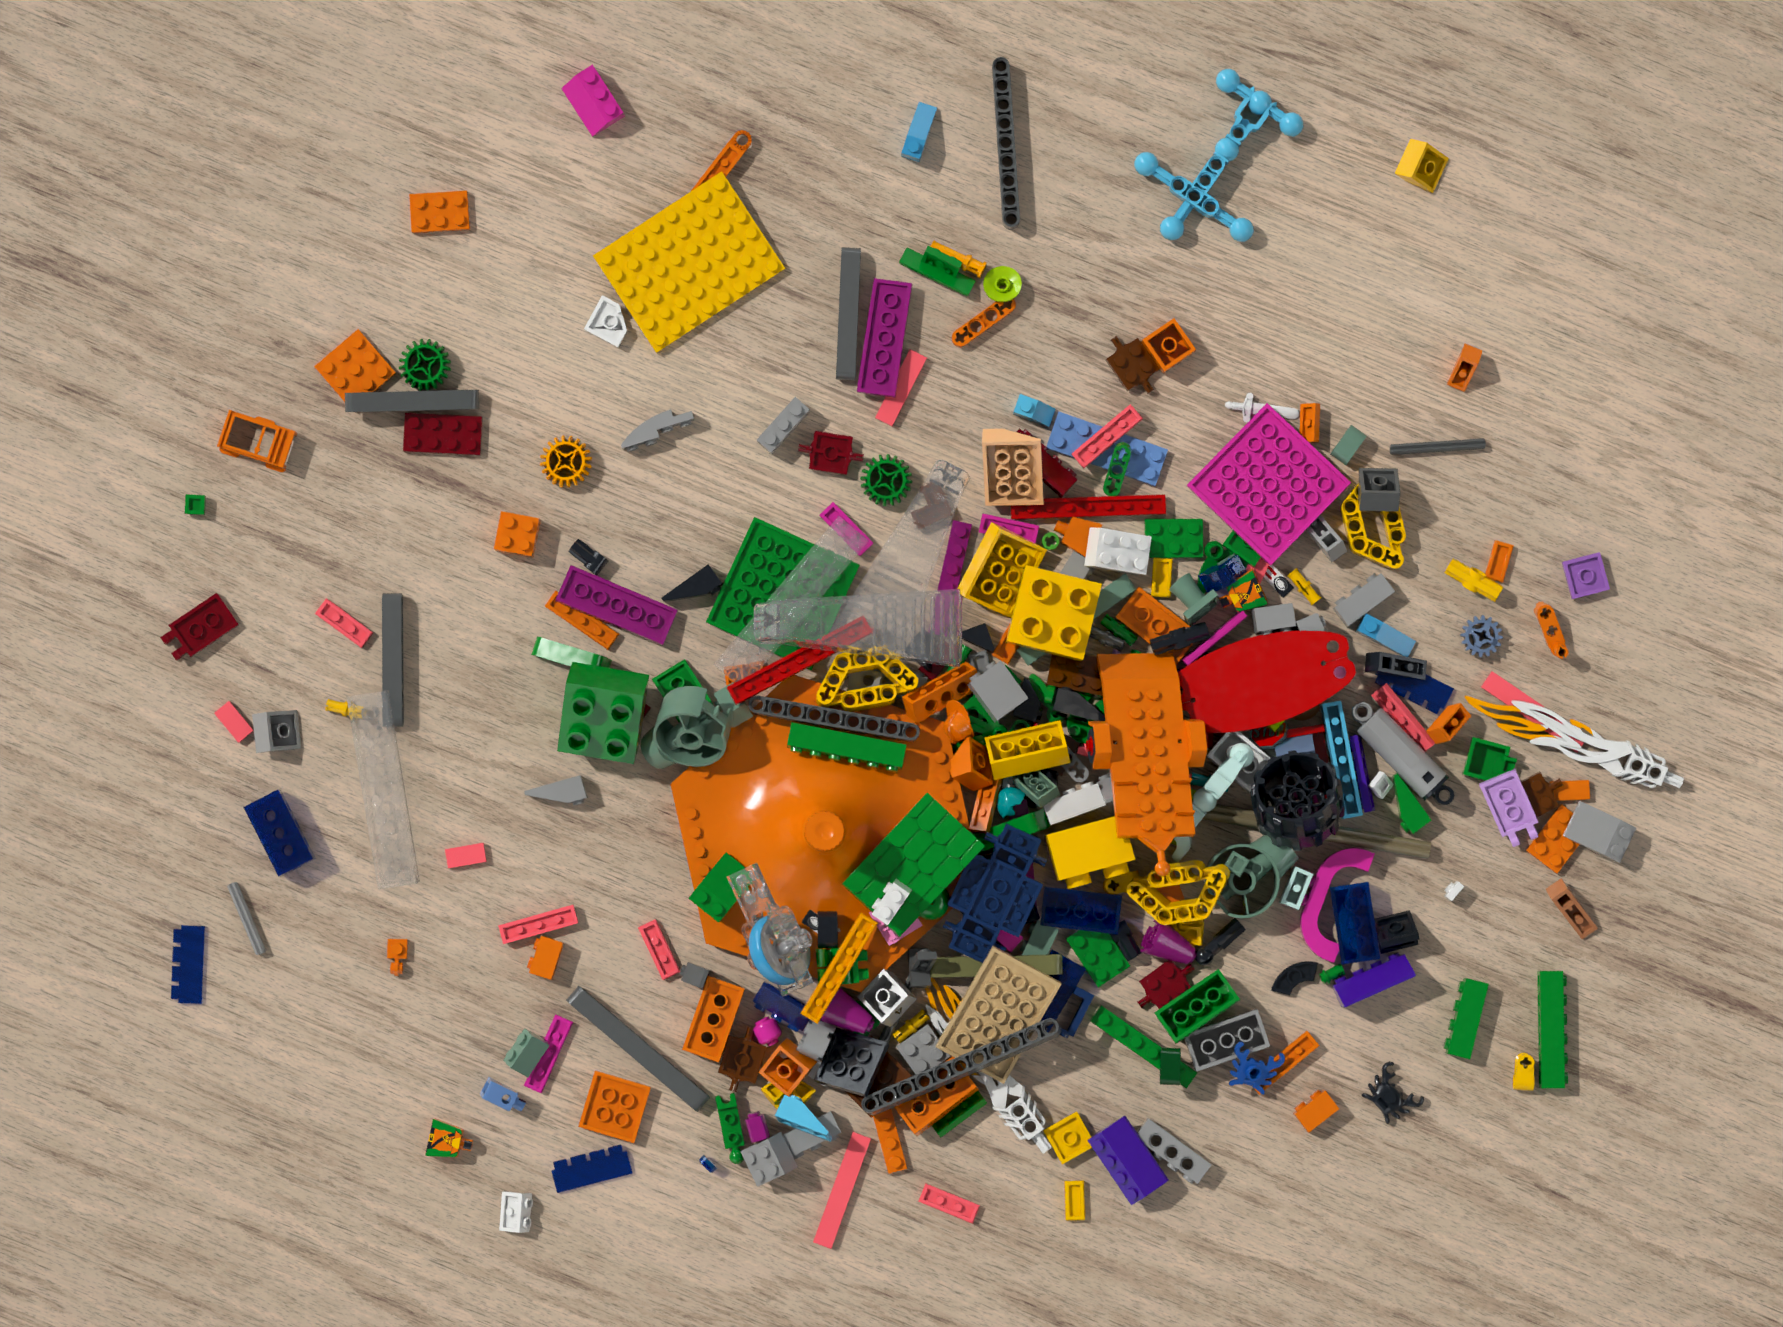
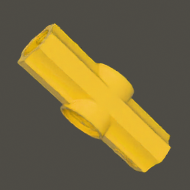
M1454 558L1444 572L1461 582L1466 589L1475 593L1478 592L1494 602L1503 589L1502 585L1486 577V574L1479 569L1470 568Z

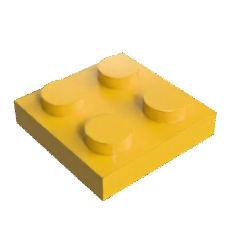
M1077 1111L1043 1130L1062 1164L1092 1148L1087 1141L1091 1138V1135Z

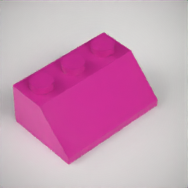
M593 64L576 74L561 88L592 137L625 117L622 109Z

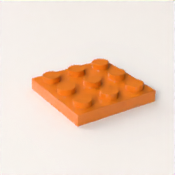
M359 329L314 366L344 402L345 393L375 392L396 374Z
M595 1070L578 1127L635 1143L651 1087Z

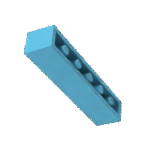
M1336 701L1321 704L1320 709L1330 761L1335 767L1337 779L1342 784L1345 815L1341 818L1362 816L1363 812L1342 702Z

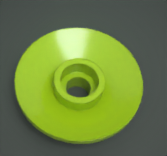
M1007 266L991 269L983 281L986 295L996 302L1013 300L1020 293L1022 287L1021 277L1018 272ZM1001 285H1005V286H1006L1005 289H1000L999 287H1000Z

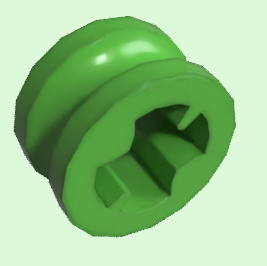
M1052 532L1045 534L1042 538L1043 547L1047 550L1056 549L1059 545V537ZM1053 536L1056 544H1051L1049 547L1046 545L1047 541L1045 542V539Z

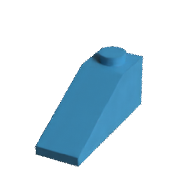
M922 102L918 103L901 152V157L920 162L937 107Z
M1367 613L1363 616L1356 630V633L1405 657L1409 656L1416 642Z

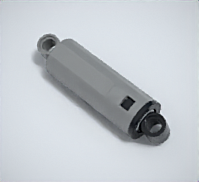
M1360 702L1354 705L1351 711L1352 717L1362 724L1357 731L1358 734L1424 801L1432 796L1438 805L1444 806L1454 800V791L1444 784L1449 776L1384 709L1380 708L1374 713L1368 703ZM1359 707H1364L1367 711L1366 716L1363 718L1357 715ZM1442 790H1445L1449 795L1446 801H1442L1439 798V793Z

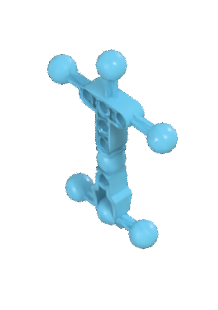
M1221 70L1216 77V84L1221 91L1225 93L1235 92L1244 100L1235 111V122L1229 134L1216 143L1213 156L1208 160L1193 183L1182 176L1175 177L1160 167L1157 157L1150 152L1140 153L1134 161V167L1140 175H1153L1169 186L1170 192L1183 201L1175 215L1165 218L1160 224V232L1165 239L1177 240L1183 235V222L1192 209L1207 218L1214 217L1230 228L1229 232L1234 240L1239 242L1249 240L1254 233V227L1250 220L1234 218L1219 207L1218 201L1207 193L1223 172L1225 165L1227 166L1230 161L1238 156L1241 143L1251 132H1257L1268 116L1279 122L1280 130L1284 135L1294 137L1302 132L1304 122L1299 114L1294 112L1284 113L1276 107L1277 102L1272 103V99L1267 92L1255 91L1254 87L1249 89L1242 84L1239 74L1235 70ZM1247 104L1253 113L1262 115L1255 125L1250 124L1248 119H1243L1240 115ZM1240 130L1243 133V137L1235 138L1233 131ZM1218 161L1221 164V168L1215 170L1211 167V163ZM1200 178H1209L1210 184L1207 186L1202 185ZM1176 181L1181 182L1183 189H1174L1173 183ZM1192 192L1197 193L1199 200L1191 201L1189 194ZM1208 203L1213 204L1215 211L1207 212L1205 205Z

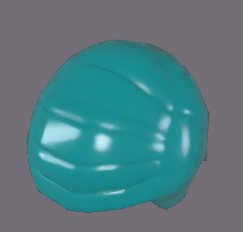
M1007 787L1000 791L997 800V810L1003 819L1007 816L1015 815L1013 806L1021 804L1025 793L1015 787Z

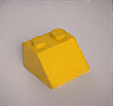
M1410 139L1395 174L1406 182L1433 193L1449 158L1427 142Z

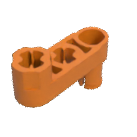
M1543 601L1538 602L1534 608V614L1539 622L1547 647L1558 658L1563 659V656L1566 658L1569 652L1566 648L1565 639L1555 612L1549 604ZM1543 608L1546 609V611H1545L1546 614H1545V615H1542V614H1541V613L1543 612V610H1542ZM1549 626L1556 627L1552 635L1546 632L1549 630Z

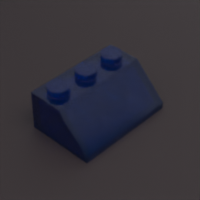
M766 981L763 982L753 999V1002L756 1003L754 1005L755 1008L762 1012L768 1010L772 1013V1018L780 1023L782 1020L789 1023L787 1027L795 1032H798V1030L803 1031L810 1020L800 1014L805 1006L804 1004Z

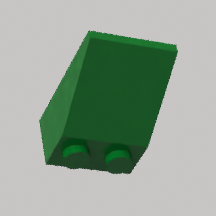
M685 659L652 679L663 698L667 693L679 687H702ZM706 694L705 699L713 705L712 701ZM675 716L678 723H680L679 716Z
M726 852L688 899L719 923L757 876Z

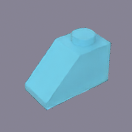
M1020 394L1013 415L1050 427L1055 408Z

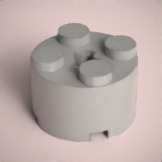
M809 1020L804 1031L807 1036L803 1035L796 1050L800 1054L821 1063L836 1026L821 1020L818 1024Z

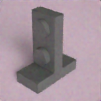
M928 948L908 949L911 988H930V970L937 960V953L931 952Z

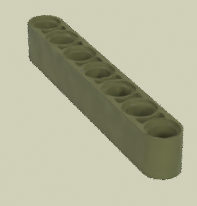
M1062 954L1012 955L1047 975L1063 974ZM968 956L937 957L930 970V978L975 977L983 963Z

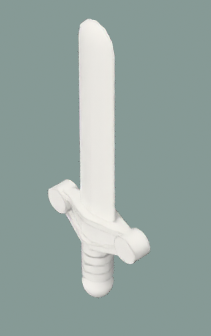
M1247 393L1243 403L1228 401L1225 403V407L1242 411L1243 421L1247 423L1250 421V415H1256L1265 404L1252 402L1253 394ZM1270 405L1283 418L1297 419L1300 415L1298 409Z

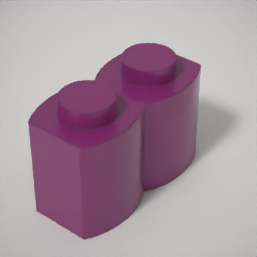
M759 1111L748 1114L745 1122L751 1143L770 1138L765 1115L760 1114Z

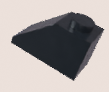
M1024 678L1021 689L1028 699L1014 709L1013 716L1035 722L1036 719L1040 720L1043 708H1040L1041 703L1029 680Z

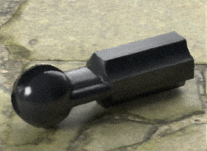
M1236 918L1232 919L1205 947L1197 949L1195 960L1202 966L1211 964L1214 956L1222 949L1228 947L1246 929Z

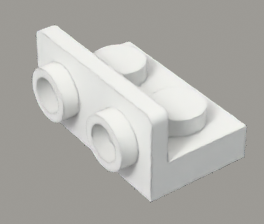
M502 1192L499 1231L529 1232L531 1227V1208L533 1205L532 1193Z

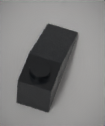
M707 564L661 599L664 602L706 596L708 594L714 595L721 590L722 582L709 564Z
M1384 652L1366 653L1365 672L1425 680L1427 660Z
M1062 687V689L1058 688L1051 711L1052 715L1087 724L1088 721H1105V716L1080 694L1073 692V689Z

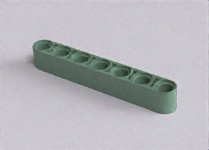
M1126 573L1100 591L1093 620L1136 590V587ZM1025 647L1017 649L1027 666L1046 654L1045 652Z

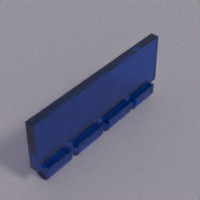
M1374 674L1377 676L1376 684L1383 686L1386 683L1388 685L1392 683L1391 689L1402 697H1405L1407 691L1410 692L1407 700L1419 706H1422L1425 700L1428 701L1425 709L1435 714H1438L1440 708H1445L1454 688L1427 674L1425 680Z
M181 925V929H173V943H181L180 947L173 946L172 962H180V966H172L171 977L172 982H179V985H171V999H178V1003L202 1004L205 926Z
M620 1144L608 1147L609 1155L607 1156L605 1149L589 1152L590 1160L588 1161L586 1154L570 1157L572 1165L569 1166L567 1158L554 1161L555 1169L551 1170L557 1193L632 1174L627 1150L623 1151Z

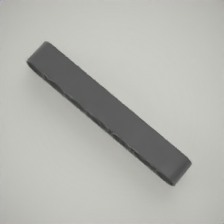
M841 248L836 380H855L861 248Z
M479 390L345 393V412L479 409Z
M402 593L382 594L383 727H403Z

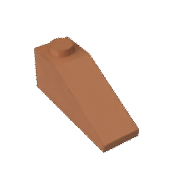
M1562 878L1546 888L1551 900L1581 939H1584L1598 929Z

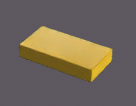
M1153 558L1152 597H1171L1169 589L1172 580L1173 559Z
M1084 1180L1064 1181L1065 1220H1085Z

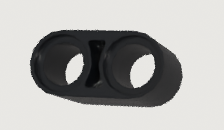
M837 911L817 912L818 948H838Z

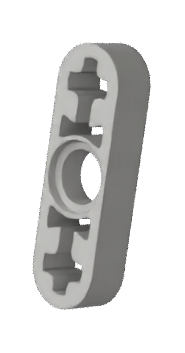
M1067 746L1068 753L1072 755L1073 760L1070 764L1061 766L1073 780L1083 782L1088 778V769ZM1076 761L1079 763L1076 767L1079 770L1084 769L1083 778H1076V772L1073 768L1071 771L1068 770Z

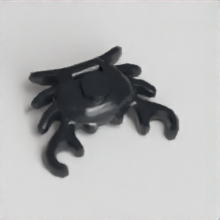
M1390 1061L1382 1066L1381 1083L1379 1082V1076L1375 1075L1376 1089L1371 1083L1368 1084L1369 1090L1373 1095L1371 1096L1366 1093L1361 1095L1372 1101L1381 1110L1386 1124L1390 1123L1389 1113L1396 1119H1400L1396 1111L1410 1113V1110L1403 1109V1106L1420 1107L1424 1102L1423 1096H1420L1419 1102H1414L1413 1093L1406 1099H1403V1093L1396 1089L1394 1083L1390 1084L1388 1082L1389 1079L1396 1075L1394 1072H1387V1067L1394 1065Z

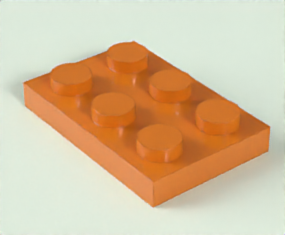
M467 190L409 194L412 233L470 230Z
M1562 804L1559 805L1540 830L1538 837L1533 839L1525 850L1555 874H1558L1579 846L1578 843L1563 836L1573 813Z

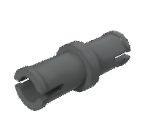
M1093 625L1091 627L1089 637L1100 641L1101 645H1108L1119 652L1123 650L1126 643L1125 640L1112 635L1108 630L1105 632Z

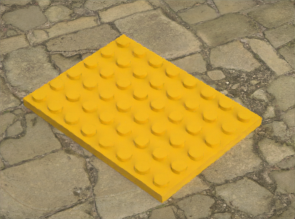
M722 171L593 255L595 261L656 353L785 269Z

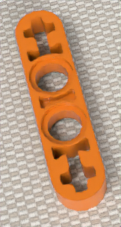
M1015 299L1011 300V309L1006 307L1001 311L1004 313L1003 315H1000L999 310L995 306L998 305L1000 308L1004 305V302H994L955 330L952 334V343L956 347H964L1012 313L1016 307ZM988 311L996 312L997 318L994 321H989L986 318ZM973 322L981 324L979 332H973L970 329V325ZM967 327L972 337L969 338V335L964 337L963 343L960 341L956 342V334L963 335L966 333L963 329Z

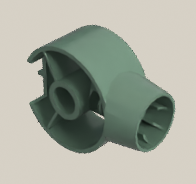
M684 686L670 691L662 700L655 726L641 739L640 747L643 756L650 765L657 769H664L676 763L693 767L707 766L715 763L723 756L726 750L734 718L732 709H728L727 715L720 711L719 705L715 707L705 699L707 694L706 688ZM679 716L681 722L675 726L671 725L667 720L670 717Z
M1263 835L1249 845L1233 844L1222 848L1213 855L1206 866L1212 867L1214 861L1222 853L1232 848L1248 847L1260 852L1250 860L1244 870L1250 877V884L1246 889L1238 890L1233 885L1235 874L1230 872L1227 880L1228 885L1224 887L1221 895L1226 901L1235 893L1242 895L1245 914L1230 913L1218 899L1216 904L1228 916L1250 918L1267 910L1276 899L1281 877L1299 859L1292 848L1275 846L1267 835ZM1273 869L1274 889L1271 897L1263 907L1249 913L1246 894L1255 888L1256 882L1264 877L1269 870ZM1208 888L1209 894L1214 895L1210 888Z

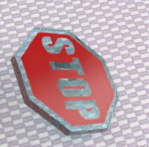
M1284 721L1275 732L1266 726L1251 729L1249 739L1260 750L1274 749L1286 739L1289 725Z

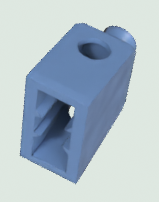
M488 1077L480 1092L482 1099L507 1111L514 1108L521 1112L526 1104L525 1100L517 1097L518 1092L491 1077ZM504 1095H509L507 1100L502 1099Z

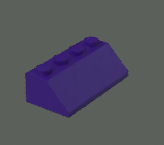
M1399 952L1388 956L1389 960L1386 962L1376 961L1370 964V969L1364 971L1361 968L1352 972V977L1346 979L1343 976L1334 980L1336 984H1333L1332 988L1340 1006L1345 1008L1415 977L1416 974L1405 954L1399 955Z
M1125 1115L1087 1140L1131 1205L1145 1198L1169 1181Z

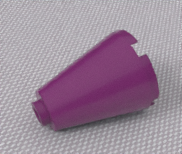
M1154 920L1153 922L1156 924L1154 927L1149 926L1143 937L1141 946L1144 949H1140L1141 952L1183 964L1193 962L1196 957L1195 947L1170 925H1162Z
M842 988L838 989L820 1019L822 1022L865 1034L866 1031L870 1032L875 1024L872 1021L873 1016Z

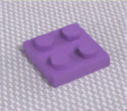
M1600 552L1562 562L1571 599L1610 590Z

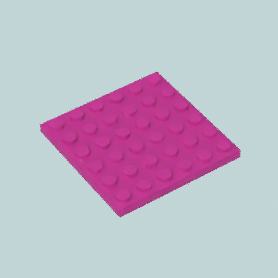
M1266 403L1187 484V487L1271 566L1351 482Z

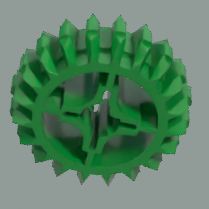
M420 339V345L413 341L414 348L407 345L406 348L409 352L402 351L401 353L406 357L405 359H399V362L404 363V365L399 366V370H405L401 377L408 376L405 382L408 384L413 381L411 384L412 388L419 384V391H422L423 385H425L427 391H430L431 384L434 389H437L435 382L438 381L443 385L444 382L440 378L443 376L447 379L448 375L444 371H451L450 367L445 366L450 364L451 360L444 359L449 356V353L445 352L442 354L445 348L441 346L437 349L439 345L437 341L434 342L433 346H431V339H428L426 344H424L423 339ZM421 350H431L438 356L427 358ZM416 353L418 362L410 368V360ZM421 356L424 361L430 363L427 368L429 373L423 367L420 368V365H422ZM440 361V369L433 376L432 368ZM424 372L428 380H419L412 374Z
M890 454L886 455V460H883V456L879 455L880 461L878 462L873 457L872 462L874 465L866 463L869 471L862 469V473L867 474V476L860 477V480L866 481V483L861 484V488H868L864 491V495L871 493L870 501L876 497V505L879 504L880 500H883V506H886V501L889 500L890 505L894 506L893 499L900 503V495L904 498L907 497L903 491H911V488L906 486V484H912V480H907V477H911L912 473H905L909 466L907 465L902 468L904 460L896 463L897 456H894L893 461H891ZM891 465L898 470L887 473L881 466ZM876 469L880 479L871 486L870 477ZM883 475L887 478L892 477L890 486L887 483L881 484ZM902 475V486L896 491L893 481ZM887 488L892 495L883 496L875 492V490Z

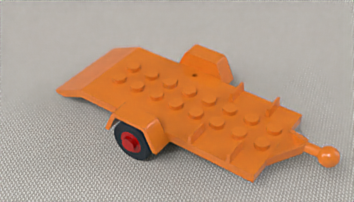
M1154 653L1097 654V666L1102 682L1105 721H1088V725L1093 727L1089 730L1086 741L1088 758L1090 763H1093V769H1110L1117 838H1137L1156 852L1158 862L1155 865V872L1159 876H1166L1171 869L1165 858V850L1174 837H1194L1195 835L1193 816L1195 810L1192 807L1190 788L1192 778H1189L1188 767H1204L1207 755L1205 723L1199 719H1183L1179 676L1173 653H1162L1159 655H1154Z

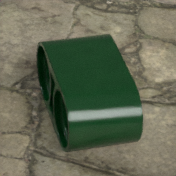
M1161 1047L1160 1085H1180L1181 1048Z

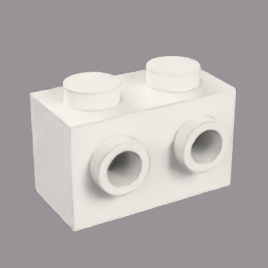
M897 879L893 883L888 882L883 890L885 893L882 900L878 898L872 906L875 909L872 915L888 925L912 889Z

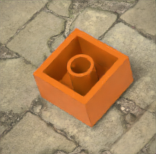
M1175 318L1141 341L1163 374L1196 351V348Z
M501 511L494 550L534 558L541 520L536 517Z

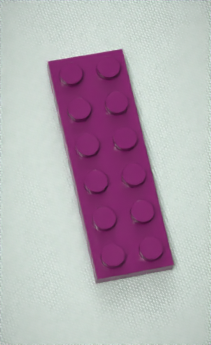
M874 278L857 393L896 397L912 283Z
M572 565L569 567L555 600L558 603L663 646L678 612L675 608Z

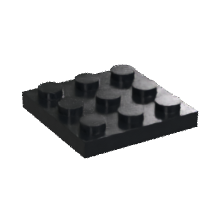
M836 1028L814 1080L819 1084L867 1097L889 1048V1044L882 1040Z

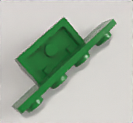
M927 246L924 255L906 248L899 261V264L965 296L970 294L975 284V280L959 273L963 262L953 256L942 253L937 248Z

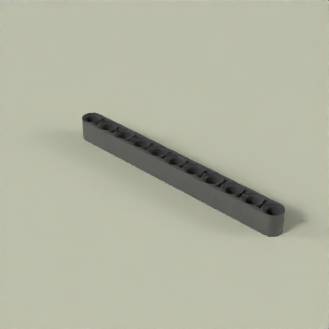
M1052 1018L1045 1019L874 1092L863 1098L862 1108L869 1115H877L1055 1039L1061 1033V1026ZM1050 1024L1056 1025V1030L1053 1033H1048L1046 1030ZM1031 1032L1038 1033V1037L1034 1041L1028 1038ZM1013 1040H1020V1045L1017 1048H1011ZM996 1047L1002 1048V1053L999 1056H993V1050ZM983 1055V1062L976 1064V1056ZM959 1063H966V1068L963 1071H957ZM942 1070L948 1071V1076L945 1079H939V1073ZM929 1078V1085L922 1087V1079ZM905 1086H912V1091L909 1094H903ZM888 1093L894 1094V1099L891 1102L885 1101V1096ZM870 1101H875V1108L868 1110L867 1104Z

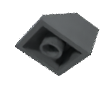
M1359 468L1358 500L1360 511H1399L1400 485L1398 469Z

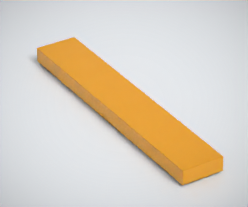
M863 913L859 914L800 1014L816 1024L819 1023L878 924L876 921Z

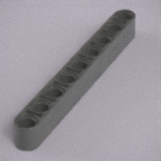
M998 57L993 61L992 78L1002 223L1006 229L1013 230L1019 225L1020 210L1010 64L1006 58ZM998 63H1003L1006 69L1001 72L995 66ZM1004 82L1007 84V89L1001 91L997 88V84ZM1005 101L1009 107L1002 110L998 107V103ZM1002 120H1007L1010 123L1007 129L1000 127L999 123ZM1008 139L1011 142V146L1004 148L1001 146V141ZM1009 158L1013 164L1010 167H1005L1002 164V160ZM1010 177L1014 180V184L1006 186L1003 180ZM1011 196L1015 199V203L1007 205L1004 201L1005 198ZM1012 215L1017 221L1015 224H1008L1006 217Z
M753 696L748 703L750 711L756 715L908 742L916 741L920 735L919 727L910 722L764 696ZM755 700L763 702L760 710L752 708V703ZM775 703L782 706V710L778 714L771 711V707ZM793 707L801 709V714L798 717H793L790 714ZM811 711H819L821 714L818 720L810 719ZM837 714L840 720L838 723L832 724L829 722V716ZM851 717H856L859 720V724L856 727L848 725V720ZM874 720L878 723V728L871 731L867 728V724L869 721ZM889 724H894L897 726V732L889 734L886 731V727ZM909 727L917 731L916 735L912 738L905 734L906 729Z
M578 985L566 999L571 1006L696 1112H699L710 1099L709 1095Z

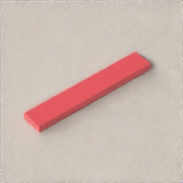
M1493 671L1490 672L1481 686L1482 689L1506 705H1513L1512 700H1519L1542 706ZM1516 711L1534 723L1543 724L1532 716ZM1538 711V712H1540V713H1542V714H1545V715H1547V716H1549V717L1555 719L1556 721L1560 722V721H1559L1558 719H1556L1555 717H1553V716H1551V715H1549V714H1547V713H1545V712ZM1550 728L1544 730L1550 735L1559 736ZM1571 737L1573 740H1575L1577 743H1579V745L1582 747V745L1584 744V742H1582V741H1580V740H1578V739H1576V738H1574V737Z
M856 1132L852 1133L816 1232L814 1243L832 1248L871 1138Z

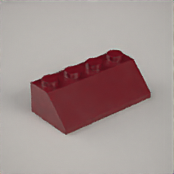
M1019 428V429L1016 431L1017 433H1021V434H1024V435H1028V436L1034 437V436H1033L1029 431H1027L1026 429H1024V430L1022 431V430ZM1041 443L1043 483L1060 498H1063L1077 482L1078 479L1075 478L1077 474L1069 467L1065 469L1061 465L1062 461L1056 455H1049L1046 452L1048 450L1047 447Z

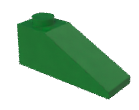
M1395 773L1392 778L1399 819L1402 821L1400 826L1406 833L1414 834L1432 820L1398 773Z

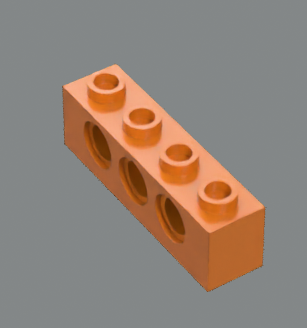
M964 662L902 696L907 716L917 723L924 721L927 717L945 708L950 700L958 701L972 694L973 692L967 685L971 682L969 678L977 673L976 668Z

